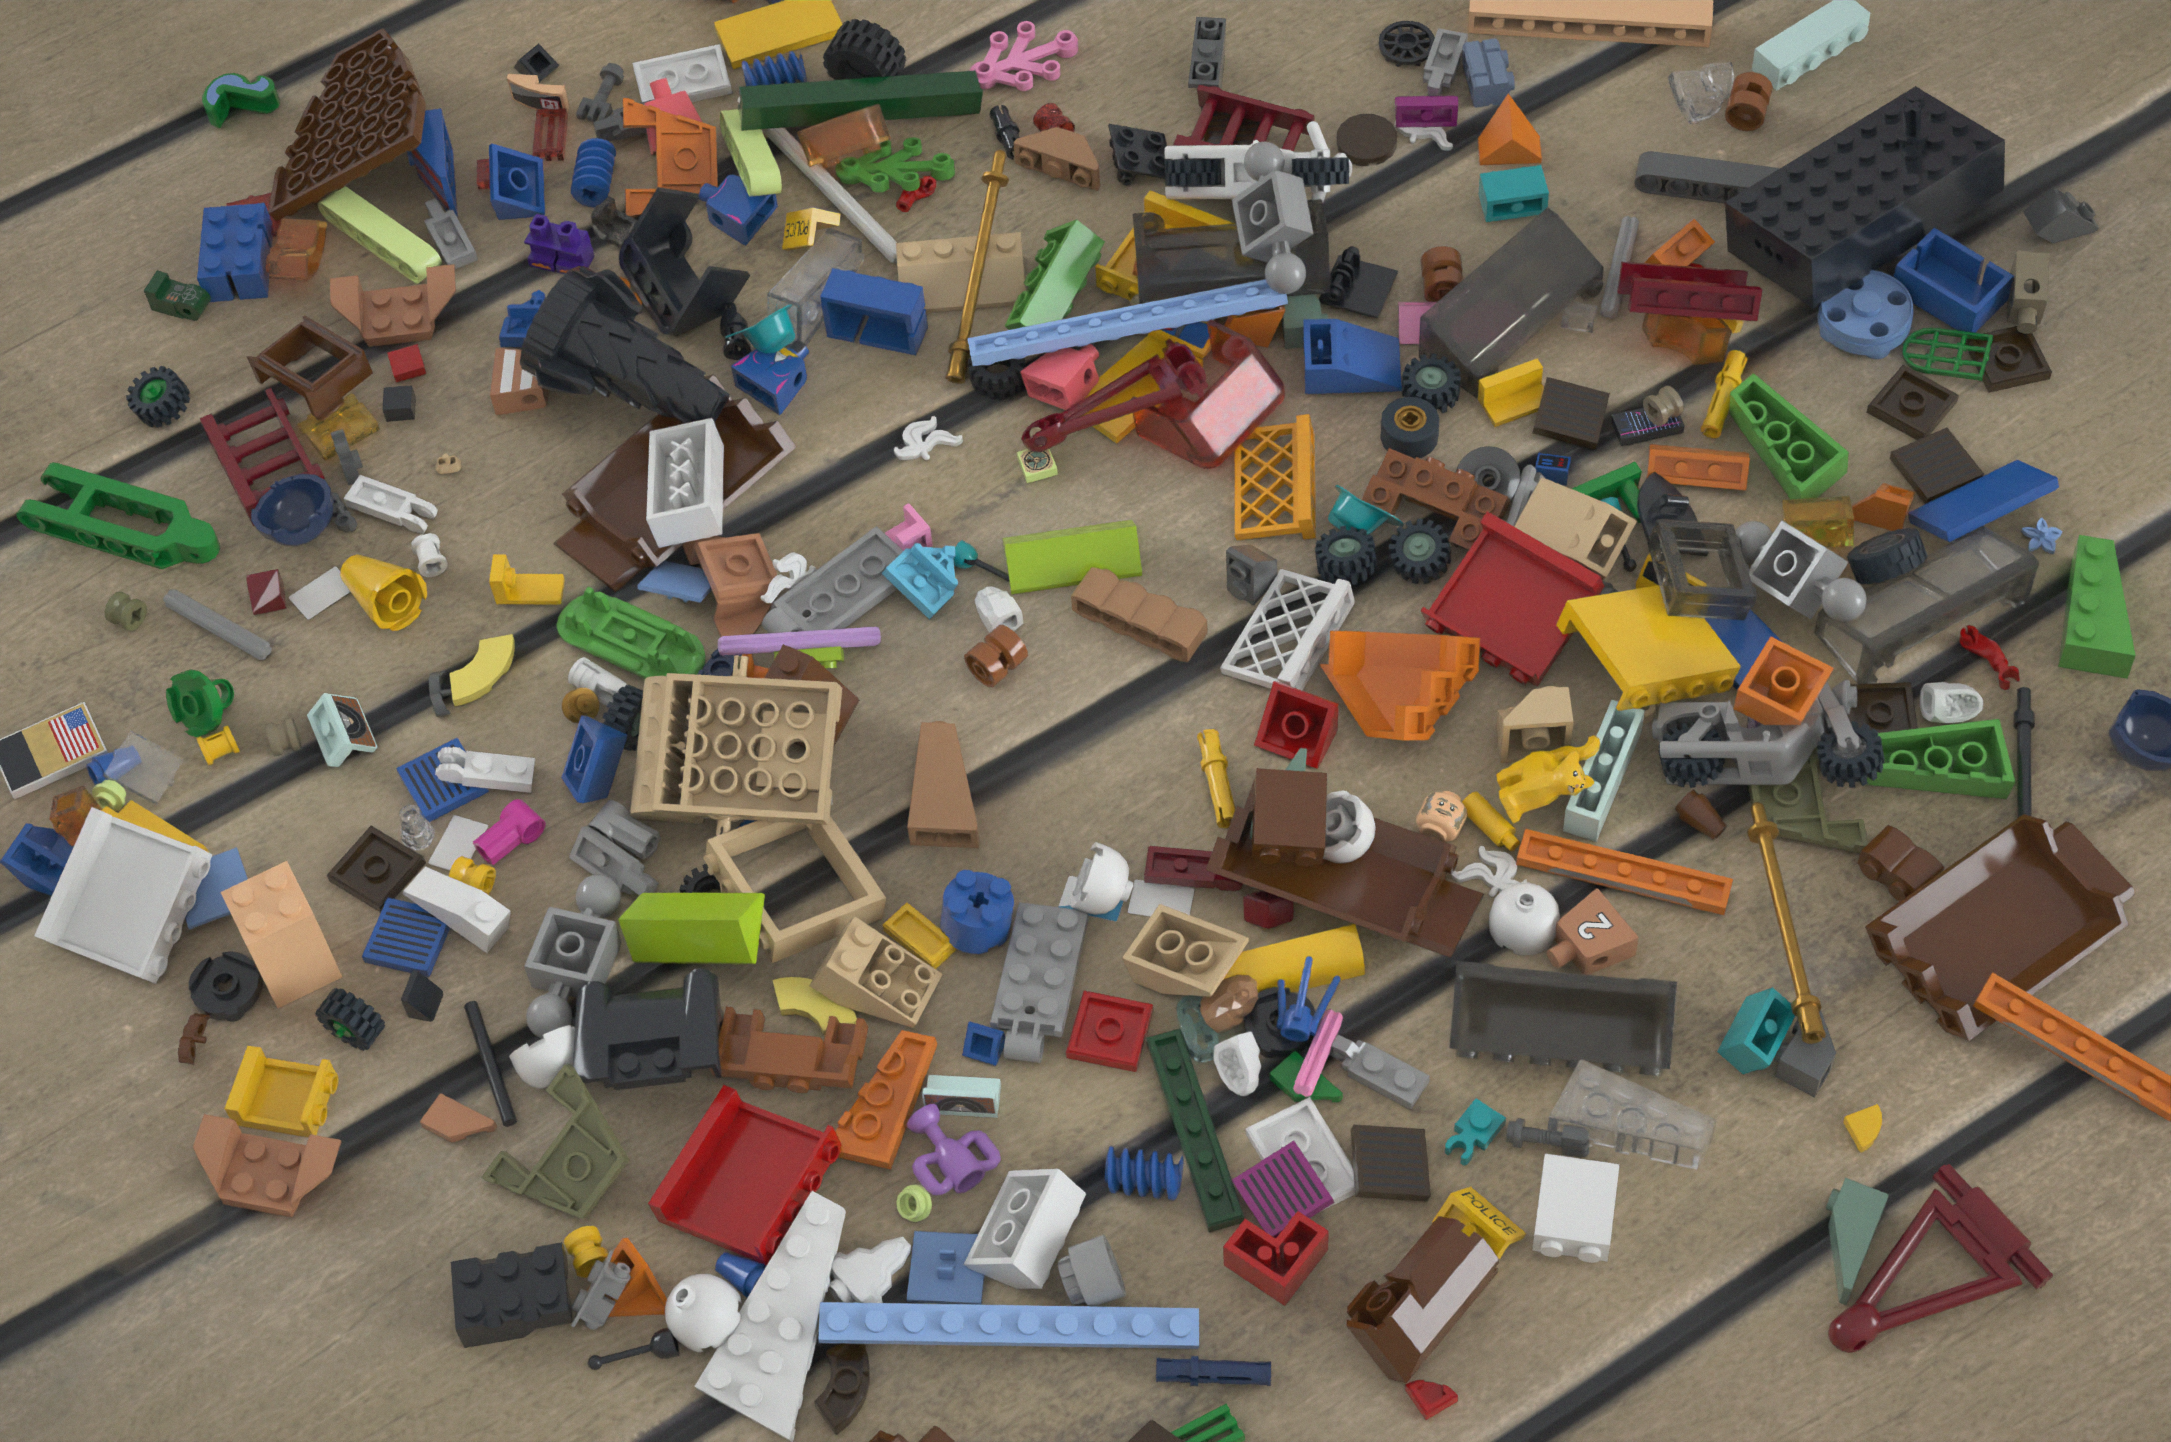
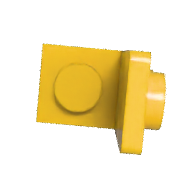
M493 554L489 584L496 604L559 605L562 603L565 583L563 574H516L515 569L510 568L506 554Z

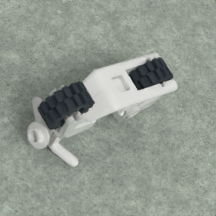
M1311 121L1307 125V131L1314 145V150H1311V152H1293L1282 148L1280 150L1285 160L1282 172L1303 178L1304 187H1311L1313 195L1308 209L1311 215H1317L1320 212L1326 193L1330 192L1331 185L1349 184L1352 163L1344 153H1338L1334 157H1330V149L1327 147L1318 123ZM1254 140L1250 145L1166 146L1165 159L1170 160H1165V185L1173 186L1165 187L1166 198L1234 199L1257 182L1247 174L1244 167V157L1248 149L1259 141Z

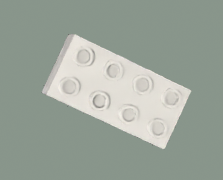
M712 418L650 431L646 520L659 548L722 534L724 445Z

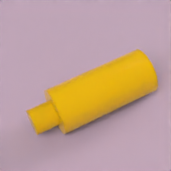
M1472 792L1462 801L1467 810V817L1496 846L1501 847L1505 845L1510 851H1513L1520 845V840L1514 836L1516 829L1479 792Z

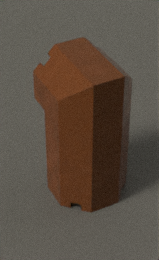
M1438 1216L1396 1268L1384 1275L1388 1281L1381 1285H1378L1375 1280L1366 1284L1347 1306V1314L1351 1318V1320H1347V1328L1390 1380L1407 1383L1498 1273L1496 1266L1499 1264V1258L1484 1238L1476 1232H1473L1470 1237L1463 1233L1461 1230L1465 1225L1457 1219Z

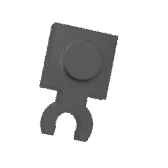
M341 429L331 432V436L348 485H352L359 477L357 469L363 468L358 450H350L345 433Z

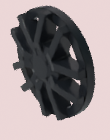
M1399 21L1390 24L1381 32L1379 36V49L1385 57V61L1396 63L1397 67L1413 64L1420 66V62L1428 59L1435 37L1427 26L1419 22ZM1402 27H1410V31L1403 32ZM1415 28L1421 30L1422 32L1413 33V30ZM1397 29L1398 34L1390 33L1391 31Z

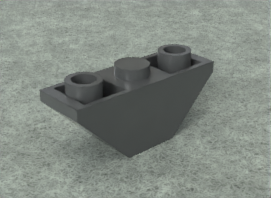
M1196 17L1188 88H1197L1199 84L1207 87L1216 86L1222 88L1225 63L1226 18Z

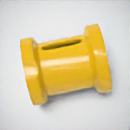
M228 725L224 726L222 731L211 736L196 738L208 766L212 765L213 761L231 752L235 754L240 752Z

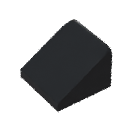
M538 43L517 61L514 68L523 75H537L540 83L558 68L559 64Z
M413 970L401 1001L409 1018L431 1022L435 1019L444 994L419 971Z

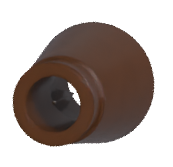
M1694 789L1684 796L1675 807V810L1680 814L1679 819L1707 837L1709 836L1713 841L1728 826L1723 822V819L1703 793L1698 794Z

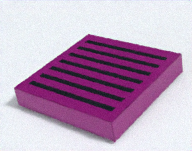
M1294 1140L1232 1179L1235 1187L1263 1230L1274 1238H1277L1297 1211L1311 1218L1335 1203Z

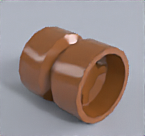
M1744 72L1734 79L1725 110L1726 121L1732 127L1742 131H1754L1763 125L1773 90L1771 81L1766 76L1755 72Z
M1438 246L1429 249L1422 255L1421 272L1424 297L1427 302L1461 301L1464 297L1465 284L1464 276L1462 275V260L1460 253L1456 249Z
M998 625L984 638L985 643L978 642L964 655L965 663L970 672L978 681L989 688L995 687L1008 674V669L1014 670L1028 657V651L1023 641L1013 630L1005 625Z

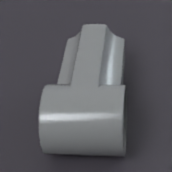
M608 800L588 824L589 827L614 844L643 860L647 857L650 858L654 854L661 839L658 831L630 816V812L614 800Z

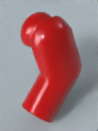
M931 176L919 178L920 187L917 190L902 191L896 202L897 209L902 212H909L914 201L930 197L937 186L936 180Z

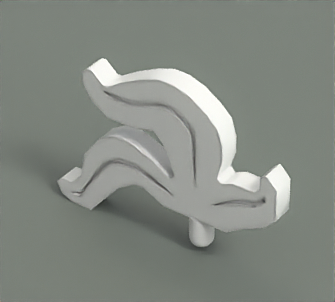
M1395 120L1394 127L1396 131L1405 137H1410V143H1415L1416 138H1432L1441 150L1449 151L1453 148V144L1446 140V133L1442 129L1443 127L1396 128Z
M932 416L929 421L909 424L902 435L906 447L902 449L895 447L894 454L899 460L917 459L921 456L924 460H929L928 452L935 445L944 444L957 447L963 442L962 435L953 436L947 431L935 430L937 419L935 416ZM929 434L925 442H922V436Z
M795 552L786 555L780 561L774 559L772 563L774 568L779 572L789 571L790 578L781 574L775 576L770 582L766 594L760 597L761 600L766 603H772L781 590L784 588L792 589L817 570L816 567L811 565L809 570L806 571V559Z
M1480 846L1478 851L1479 858L1483 863L1467 865L1462 871L1457 872L1454 870L1452 874V879L1458 883L1472 879L1483 880L1487 886L1492 888L1489 892L1490 897H1494L1497 892H1501L1509 886L1520 883L1512 880L1517 872L1514 858L1506 852L1486 851L1484 846ZM1485 864L1496 867V875H1493Z

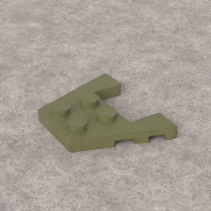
M1817 746L1792 782L1784 785H1748L1751 805L1754 802L1763 804L1767 820L1777 824L1778 836L1861 853V850L1868 845L1864 819L1826 820L1816 768L1820 767Z
M564 1064L546 1091L573 1114L531 1172L507 1151H500L481 1178L583 1219L590 1215L630 1159L575 1068L571 1064Z

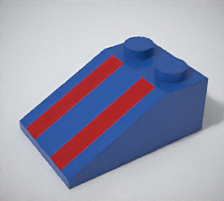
M441 108L426 110L421 144L413 151H407L410 166L415 165L419 178L446 211L453 210L458 217L454 154Z

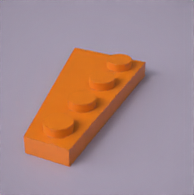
M901 1030L878 1063L877 1072L869 1083H864L858 1092L859 1097L849 1112L845 1111L837 1122L838 1128L835 1132L842 1144L838 1158L891 1170L906 1131L908 1120L911 1117L938 1045L935 1037Z

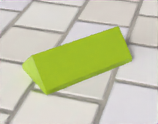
M1132 519L1002 538L1011 595L1079 585L1091 567L1108 569L1118 579L1142 576L1137 528Z
M642 893L621 915L618 921L632 961L636 963L756 964L765 894Z

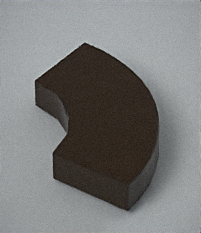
M838 1343L825 1351L831 1366L830 1380L825 1391L814 1403L835 1435L843 1431L853 1421L867 1397L870 1384V1364L864 1344Z

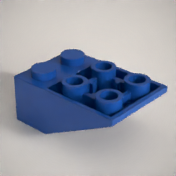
M1338 319L1303 320L1305 394L1402 391L1399 338Z

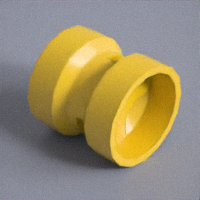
M460 856L453 863L449 877L482 890L489 895L495 882L496 870L494 867L486 864L475 865L472 859Z
M595 1226L578 1228L569 1233L564 1239L568 1254L574 1257L572 1264L575 1272L581 1278H587L595 1262L598 1260L603 1263L608 1255L607 1249L601 1247L602 1237Z

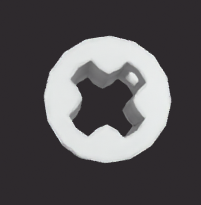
M432 533L419 535L412 541L411 548L413 553L418 556V569L421 575L435 577L447 569L448 563L446 558L440 553V540L437 535Z

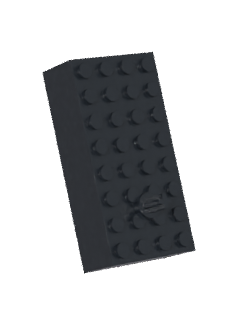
M1915 86L1725 202L1728 252L1814 309L1822 301L1824 303L1870 274L1871 270H1877L1917 245L1933 228L1941 230L2003 191L2005 139Z

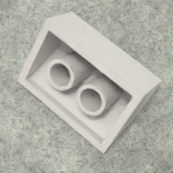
M1059 1169L1009 1171L964 1265L968 1269L984 1274L1016 1289H1042L1043 1284L1050 1275L1051 1267L1059 1251L1064 1246L1069 1229L1079 1214L1080 1206L1086 1193Z

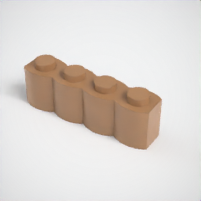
M1091 567L1071 595L1072 610L1080 616L1093 622L1102 623L1110 630L1130 636L1147 647L1159 649L1164 654L1178 661L1189 662L1208 634L1207 619L1197 609L1177 606L1168 596L1148 593L1142 585L1136 582L1119 580L1108 569Z

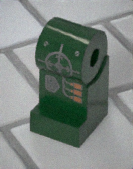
M159 270L155 272L144 289L152 311L192 321H197L211 301L209 293L196 284H184L169 278L168 273Z

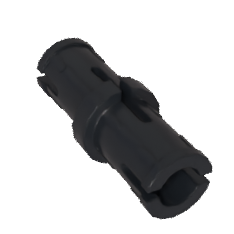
M997 105L989 113L996 128L995 135L997 140L1003 144L1007 157L1014 160L1012 153L1014 151L1013 143L1017 138H1020V130L1018 125L1012 121L1008 108L1001 105L1002 114Z

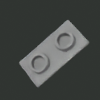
M609 1251L603 1263L598 1260L595 1262L587 1278V1281L591 1282L588 1291L580 1289L571 1306V1309L576 1311L571 1324L572 1327H575L579 1318L584 1320L585 1325L590 1329L596 1330L598 1327L603 1326L615 1305V1301L605 1297L604 1294L618 1300L624 1287L631 1278L629 1266L624 1263H617L616 1265L610 1262L613 1251Z

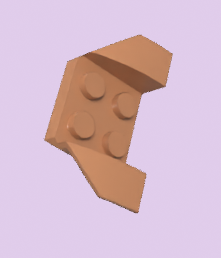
M455 265L426 267L427 284L363 291L358 275L330 278L331 306L359 330L361 337L369 347L431 340L436 317L456 292Z
M760 533L728 538L712 536L710 538L685 542L682 547L690 565H702L716 598L717 606L713 621L720 637L755 634L772 606V603L763 602L760 597L766 594L770 582L777 576Z
M204 1114L193 1149L224 1205L292 1218L301 1198L331 1175L342 1141L310 1134L307 1144L303 1145L242 1133L233 1119Z

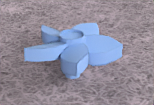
M2043 518L2038 520L2036 528L2024 527L2021 529L2025 536L2032 538L2028 545V552L2041 547L2045 552L2051 554L2055 553V540L2063 532L2056 527L2048 528Z

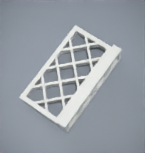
M1280 569L1220 667L1222 674L1270 689L1273 682L1278 681L1303 691L1329 647L1330 631H1338L1355 604L1350 582L1337 579L1336 583L1332 584ZM1285 582L1298 585L1299 590L1285 595L1280 593V589ZM1318 592L1328 594L1325 600L1311 604L1308 598L1309 595ZM1304 598L1307 606L1291 612L1288 611L1287 603ZM1278 606L1282 607L1283 615L1266 620L1265 614L1268 610ZM1311 614L1313 619L1311 623L1296 629L1293 620ZM1289 623L1292 631L1273 636L1271 628ZM1267 631L1270 639L1251 645L1250 639L1252 635ZM1296 639L1298 643L1296 648L1281 654L1278 645ZM1274 648L1277 656L1258 662L1255 653ZM1250 655L1254 661V664L1244 668L1234 666L1237 660ZM1281 664L1283 670L1277 679L1264 675L1263 670Z

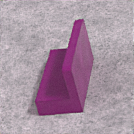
M1458 96L1395 97L1396 128L1457 127Z

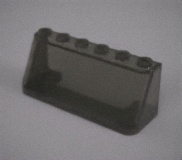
M1457 961L1449 1049L1456 1050V1057L1478 1059V1052L1493 1053L1492 1060L1514 1062L1515 1056L1529 1057V1064L1551 1066V1059L1566 1060L1567 1068L1588 1069L1589 1062L1603 1064L1602 1071L1624 1073L1625 1066L1640 1067L1639 1074L1661 1076L1662 1069L1670 1070L1677 981L1640 978L1638 980L1493 966V964Z

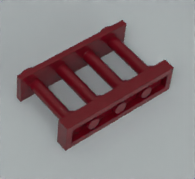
M1199 84L1197 87L1199 106L1203 107L1192 135L1186 137L1177 134L1173 146L1233 145L1241 123L1246 118L1260 122L1253 141L1266 142L1272 126L1289 130L1282 149L1294 152L1301 133L1309 135L1307 125L1309 122L1315 121L1313 114H1309L1303 109L1294 110L1226 92L1216 86L1207 87ZM1215 110L1231 114L1220 144L1202 141Z
M1621 261L1617 293L1630 295L1628 310L1630 312L1758 321L1763 290L1757 286H1746L1748 271Z
M271 388L265 390L271 406L227 425H224V423L217 425L212 413L200 418L207 438L250 521L252 509H255L260 498L271 489L268 487L261 491H258V489L251 491L249 486L254 484V480L300 461L305 472L300 474H314L325 479L318 463L311 464L286 417L290 415V412L283 397L277 399ZM275 417L281 425V428L238 447L235 445L229 447L227 444L231 440V436ZM286 439L289 440L293 448L291 451L249 469L246 467L240 469L238 466L243 458Z

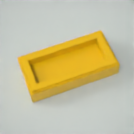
M907 902L882 925L883 931L934 969H937L957 950L949 943V938L940 928Z

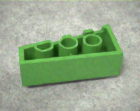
M1077 219L1047 230L1043 239L1048 244L1044 249L1038 250L1034 260L1039 264L1032 272L1028 273L1024 281L1028 289L1018 295L1005 327L1008 330L1062 320L1067 317L1073 308L1072 300L1087 283L1086 275L1090 268H1093L1100 260L1102 255L1100 250L1105 241Z

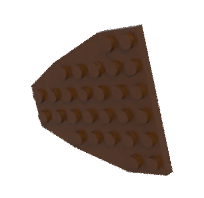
M384 28L337 53L329 70L320 81L325 86V89L319 98L314 95L309 100L295 130L299 137L285 151V154L290 159L286 167H278L274 175L268 213L275 221L285 216L294 215L300 208L310 203L318 202L324 195L334 190L342 189L350 181L366 176L376 167L392 162L395 157L406 151H413L421 144L426 103L410 60Z

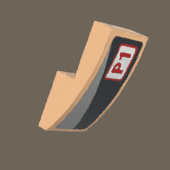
M508 74L507 81L513 100L538 111L560 115L568 114L569 102L564 85L539 84L537 75Z

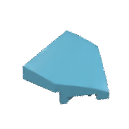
M915 543L911 549L906 548L882 572V575L930 620L952 598L954 589L958 585V579L955 578L953 560L956 556L955 546L933 548L922 547L921 544Z

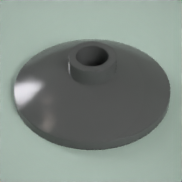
M1492 446L1480 447L1465 455L1457 466V469H1462L1474 475V481L1478 485L1508 496L1510 501L1515 497L1521 479L1520 470L1515 459L1505 450ZM1487 477H1494L1495 483L1492 486H1484V480Z

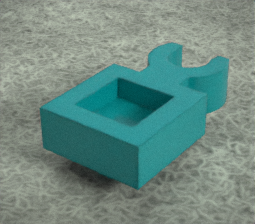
M1475 1098L1455 1123L1454 1131L1460 1135H1454L1447 1140L1445 1154L1449 1155L1454 1148H1462L1465 1152L1461 1156L1460 1164L1463 1166L1467 1165L1472 1160L1474 1146L1476 1145L1485 1151L1505 1126L1506 1117Z

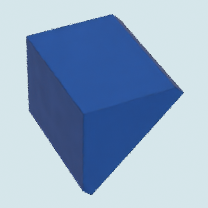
M493 143L490 144V202L498 220L530 218L536 214L545 215L543 159Z
M583 715L580 717L561 777L575 800L579 803L608 798L628 736Z

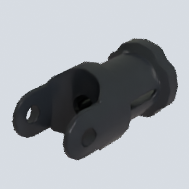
M727 302L722 306L720 332L724 338L748 328L747 321L737 312L735 303ZM742 333L725 338L723 353L726 358L740 360L751 352V345Z

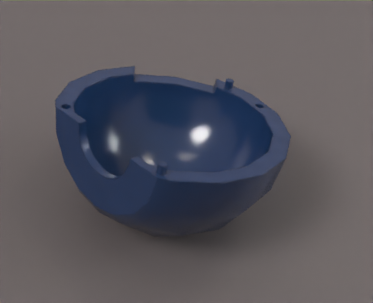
M298 474L275 481L270 486L271 489L260 498L251 513V521L266 539L284 546H299L316 539L329 525L333 513L334 500L331 488L325 479L314 474Z
M2137 689L2133 691L2109 728V737L2116 752L2130 765L2146 771H2166L2171 768V698L2155 691Z

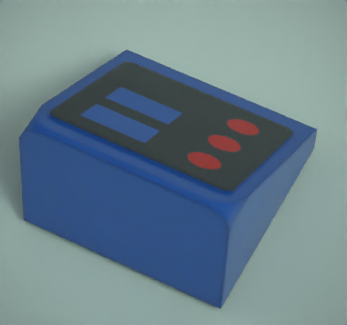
M1538 453L1535 466L1536 473L1540 472L1545 479L1567 486L1571 457Z

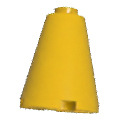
M359 554L349 557L341 567L340 577L372 622L379 628L399 631L409 626L420 615L422 610L419 609L422 598L424 600L427 598V587L425 581L417 572Z

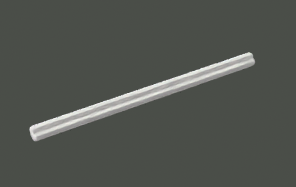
M785 128L761 129L891 263H897V242Z

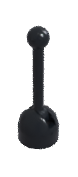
M668 1327L654 1333L650 1344L603 1357L593 1355L588 1359V1366L592 1370H598L603 1364L647 1352H652L660 1359L673 1358L680 1355L678 1340L673 1336Z

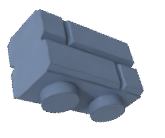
M1497 38L1483 40L1482 42L1472 41L1464 43L1462 48V65L1473 106L1477 108L1489 106L1490 104L1500 105L1509 93L1510 95V90L1515 89L1513 72H1507L1506 70L1509 67L1507 50H1501Z

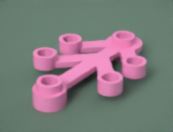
M1023 21L1017 26L1018 37L1007 59L997 62L1001 51L1008 48L1007 34L997 31L990 36L991 47L984 61L975 63L970 68V71L976 70L981 89H989L996 83L1016 87L1020 91H1027L1033 87L1032 74L1042 76L1049 81L1060 77V64L1057 61L1048 60L1043 64L1033 61L1054 53L1062 58L1073 57L1078 52L1077 37L1073 32L1063 30L1057 34L1054 41L1025 51L1029 41L1035 38V26L1032 22ZM1009 70L1019 71L1015 75L1006 73Z

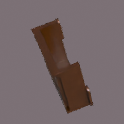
M304 315L303 322H300L257 357H246L260 384H263L271 377L302 395L312 416L316 420L322 421L343 406L345 403L343 396L372 375L373 372L363 349ZM315 346L341 360L313 383L285 367L291 361L301 358Z

